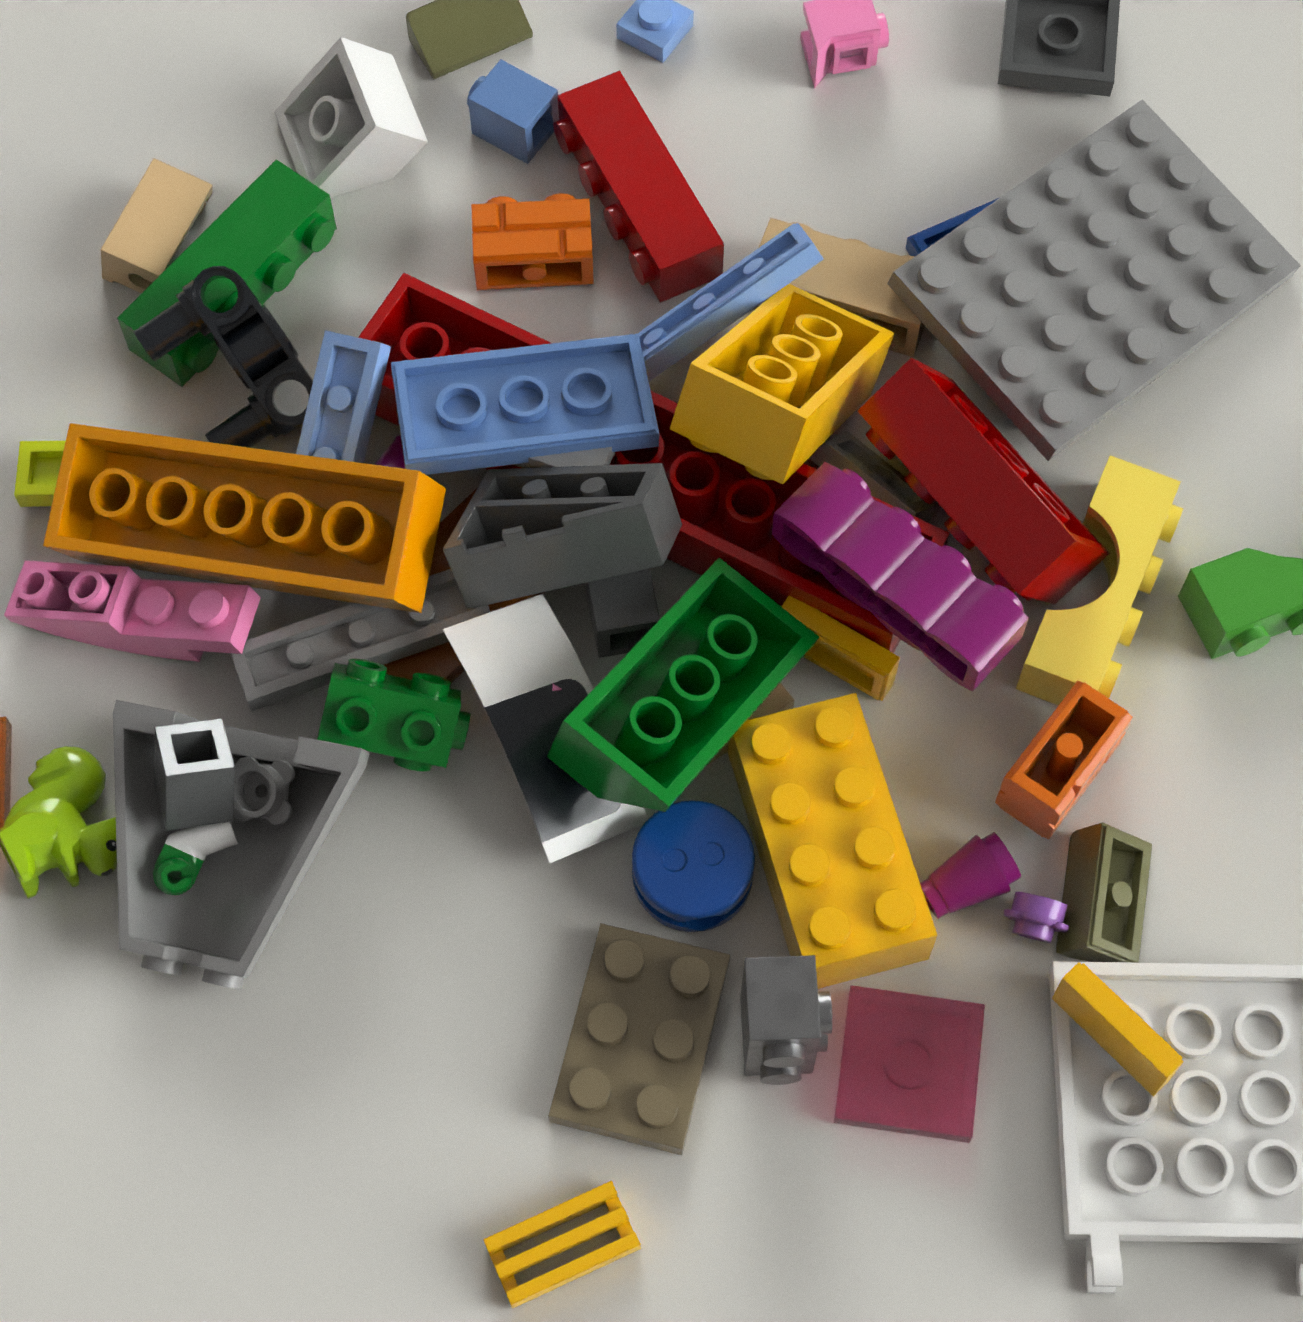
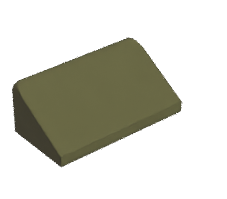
M435 0L406 14L409 41L433 80L533 37V31L519 0Z
M1103 822L1072 833L1062 903L1068 905L1063 923L1069 926V930L1065 933L1058 932L1056 953L1089 962L1139 963L1152 852L1151 843Z

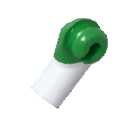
M231 822L189 827L170 834L153 869V880L158 889L169 895H180L190 890L207 855L238 844Z

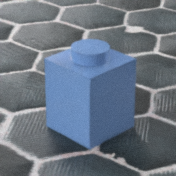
M502 59L499 60L487 76H480L474 82L467 97L472 134L527 164L554 133L553 123L559 120L558 90Z

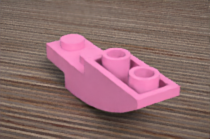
M25 561L4 616L11 622L95 646L140 655L200 662L203 651L242 654L261 597L249 585L141 579L129 566Z

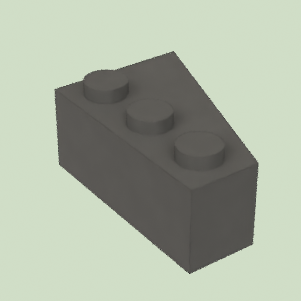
M662 463L488 469L445 544L443 552L467 609L662 566L680 531L682 522Z

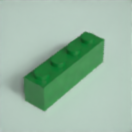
M276 159L117 317L129 350L181 387L196 373L206 370L214 361L219 350L211 332L206 336L199 332L158 360L153 361L135 336L134 331L178 302L179 300L176 295L183 291L182 287L194 280L202 270L212 266H225L237 272L247 282L263 305L275 292L284 290L290 284L296 270L314 252L322 251L331 241L337 227L330 195ZM218 278L211 281L204 292L207 306L216 313L229 311L238 299L236 285L227 278Z

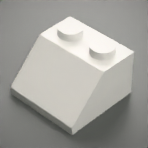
M342 37L337 40L274 111L297 173L328 193L330 198L393 179L428 143L393 55Z

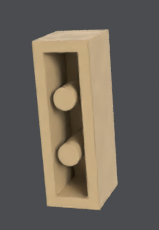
M770 218L759 247L792 224L798 222L787 223ZM798 223L824 259L789 284L894 332L889 350L914 357L925 325L887 284L893 271L914 258V256L896 255L872 248L860 240L838 238L815 231L805 224Z

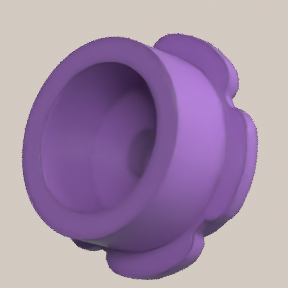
M1015 892L1011 910L1004 909L1003 912L1005 917L1015 921L1012 933L1033 940L1051 943L1054 932L1065 933L1069 930V926L1063 923L1068 905L1043 896Z

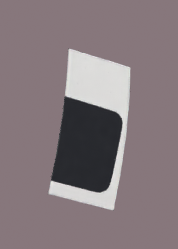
M543 594L442 629L471 680L503 746L529 807L549 863L639 827L648 820L643 807L597 798L547 757L565 718L594 688L570 640ZM553 684L561 688L562 691H552Z

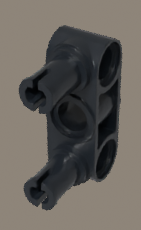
M212 266L202 270L194 280L182 287L183 291L176 295L179 300L178 302L134 331L135 336L153 361L158 360L197 333L201 332L206 336L211 332L216 345L243 384L248 389H251L253 394L247 398L250 404L207 432L205 436L209 442L251 448L270 434L274 438L281 434L285 436L303 424L306 409L296 416H288L277 408L274 402V394L281 383L287 380H295L306 388L310 396L313 379L298 359V352L265 304L262 305L247 282L234 270L225 266ZM218 278L231 280L238 290L236 304L224 313L213 312L205 302L204 292L207 285Z

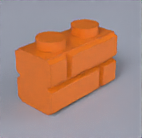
M559 193L547 197L544 201L518 202L511 197L499 196L483 204H471L473 262L477 290L594 284L589 198L576 199L569 194Z
M1077 681L1005 775L995 803L999 808L1041 837L1050 839L1100 772L1103 764L1108 761L1120 745L1133 717L1127 710L1085 682Z

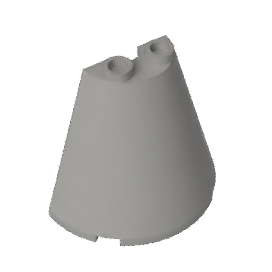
M116 700L113 710L119 949L142 954V968L181 975L183 964H191L204 968L203 982L242 989L244 977L248 978L363 774L370 753L362 748L302 736L295 740L224 725L234 765L241 758L253 757L260 764H272L275 760H286L293 766L295 779L289 784L288 802L291 804L293 812L290 819L281 825H273L267 818H253L249 822H241L233 816L231 825L238 844L207 855L190 890L180 895H169L159 890L154 883L153 869L167 837L181 829L167 831L165 829L154 782L155 727L198 722L201 720L176 711ZM262 784L258 791L259 795L264 797L267 794V788Z

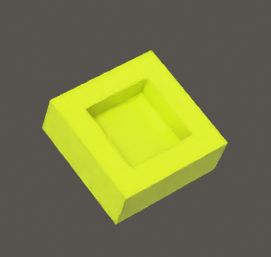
M66 440L20 441L14 492L20 507L52 506Z

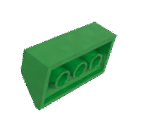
M718 558L565 718L547 757L599 799L666 812L814 646L819 636L721 558Z

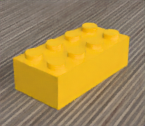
M788 284L762 303L690 363L670 430L688 438L690 443L700 450L719 453L744 465L745 469L755 477L764 480H774L784 484L872 395L895 333L796 286Z
M852 693L747 720L729 740L728 756L790 956L815 955L818 989L928 960L938 935L857 694Z

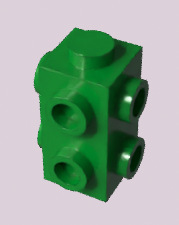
M349 659L348 665L334 663L317 740L362 748L369 752L394 757L393 762L396 765L409 770L423 772L430 771L432 765L446 768L451 748L463 751L471 713L460 710L461 690L450 688L451 682L449 680L428 673H414L412 680L386 674L387 667L365 659Z

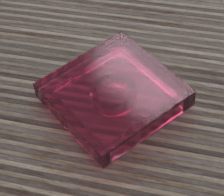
M850 985L833 1123L970 1143L973 1138L985 1004Z

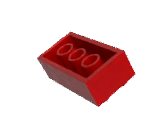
M910 358L858 410L859 414L871 426L865 433L869 441L888 459L892 460L897 456L910 471L904 477L910 488L926 503L931 505L935 500L950 516L944 522L947 530L968 550L976 546L990 562L984 570L996 585L1004 586L1013 593L1017 592L1029 602L1032 599L1056 604L1110 554L952 378Z

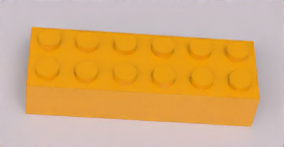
M70 423L43 546L85 562L111 566H129L131 569L228 584L249 585L253 588L422 613L446 488L418 470Z

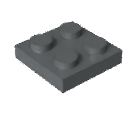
M1006 0L997 84L1110 97L1115 78L1120 0Z

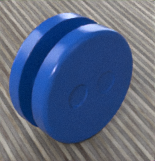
M681 801L673 803L666 812L657 811L639 830L632 850L633 886L641 905L661 924L685 932L711 930L731 920L742 909L750 895L755 867L753 843L744 825L728 810L704 801Z

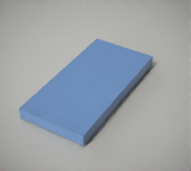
M639 333L391 362L405 469L418 470L425 475L528 463V458L606 447H612V452L659 447V429Z

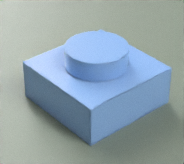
M636 0L616 24L617 39L663 63L693 27L694 11L673 0Z

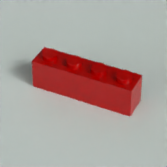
M619 70L559 94V120L553 123L558 144L564 154H574L579 163L578 173L587 194L591 198L594 196L599 197L604 206L603 215L611 236L616 241L623 239L630 251V265L638 282L641 285L649 283L661 303L709 283L723 274L724 242L621 71Z

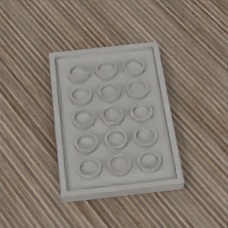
M1142 99L893 271L887 284L1046 460L1049 461L1294 275L1301 265Z

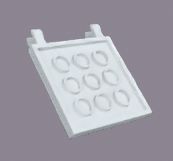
M1053 961L1049 968L1064 1238L1065 1240H1086L1084 1262L1086 1293L1115 1294L1116 1287L1123 1286L1119 1241L1297 1244L1295 1265L1298 1297H1303V965L1080 962L1081 964L1084 963L1183 1057V1064L1170 1081L1153 1097L1052 1000L1062 978L1078 963Z

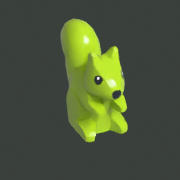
M59 747L36 761V769L28 777V783L32 786L33 790L21 797L13 805L4 826L0 829V847L27 899L36 896L39 891V875L51 868H59L73 888L79 885L78 865L81 862L92 873L101 877L110 875L117 868L116 817L87 825L80 813L97 802L105 788L106 773L100 761L90 752L80 747Z

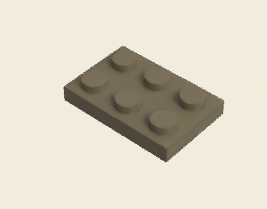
M600 923L550 1107L549 1122L682 1155L730 963V954Z

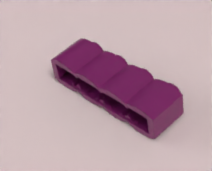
M824 462L774 513L772 535L788 552L808 567L822 573L845 597L858 606L870 611L890 632L911 647L922 651L941 672L970 691H974L1023 637L1029 618L1023 612L1021 601L1012 591L1001 585L992 586L976 578L972 573L970 563L963 554L951 546L944 545L941 547L925 539L921 534L919 524L907 511L899 507L890 508L874 500L867 483L850 469L840 470Z

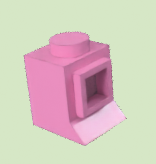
M813 0L803 2V12L808 31L801 32L800 40L814 89L828 73L838 74L867 69L876 65L878 49L888 47L889 31L884 13L876 14L872 0Z

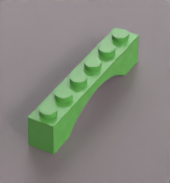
M1245 548L1190 569L1178 594V598L1211 659L1230 652H1234L1237 657L1251 654L1265 646L1270 641V637L1289 630L1292 635L1303 634V558L1277 556Z

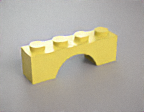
M1109 456L1083 521L1087 529L1110 553L1102 560L1108 575V589L1098 599L1084 606L1065 610H1046L1015 689L1059 706L1077 681H1081L1107 698L1110 697L1122 664L1111 660L1117 642L1128 647L1130 646L1143 611L1133 608L1132 604L1138 590L1150 594L1164 560L1153 556V551L1158 539L1170 543L1184 509L1172 504L1181 481L1114 456Z

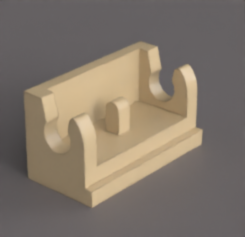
M153 158L100 249L102 278L111 283L115 281L143 293L170 266L198 214H201L207 205L205 202H208L212 195L213 185Z

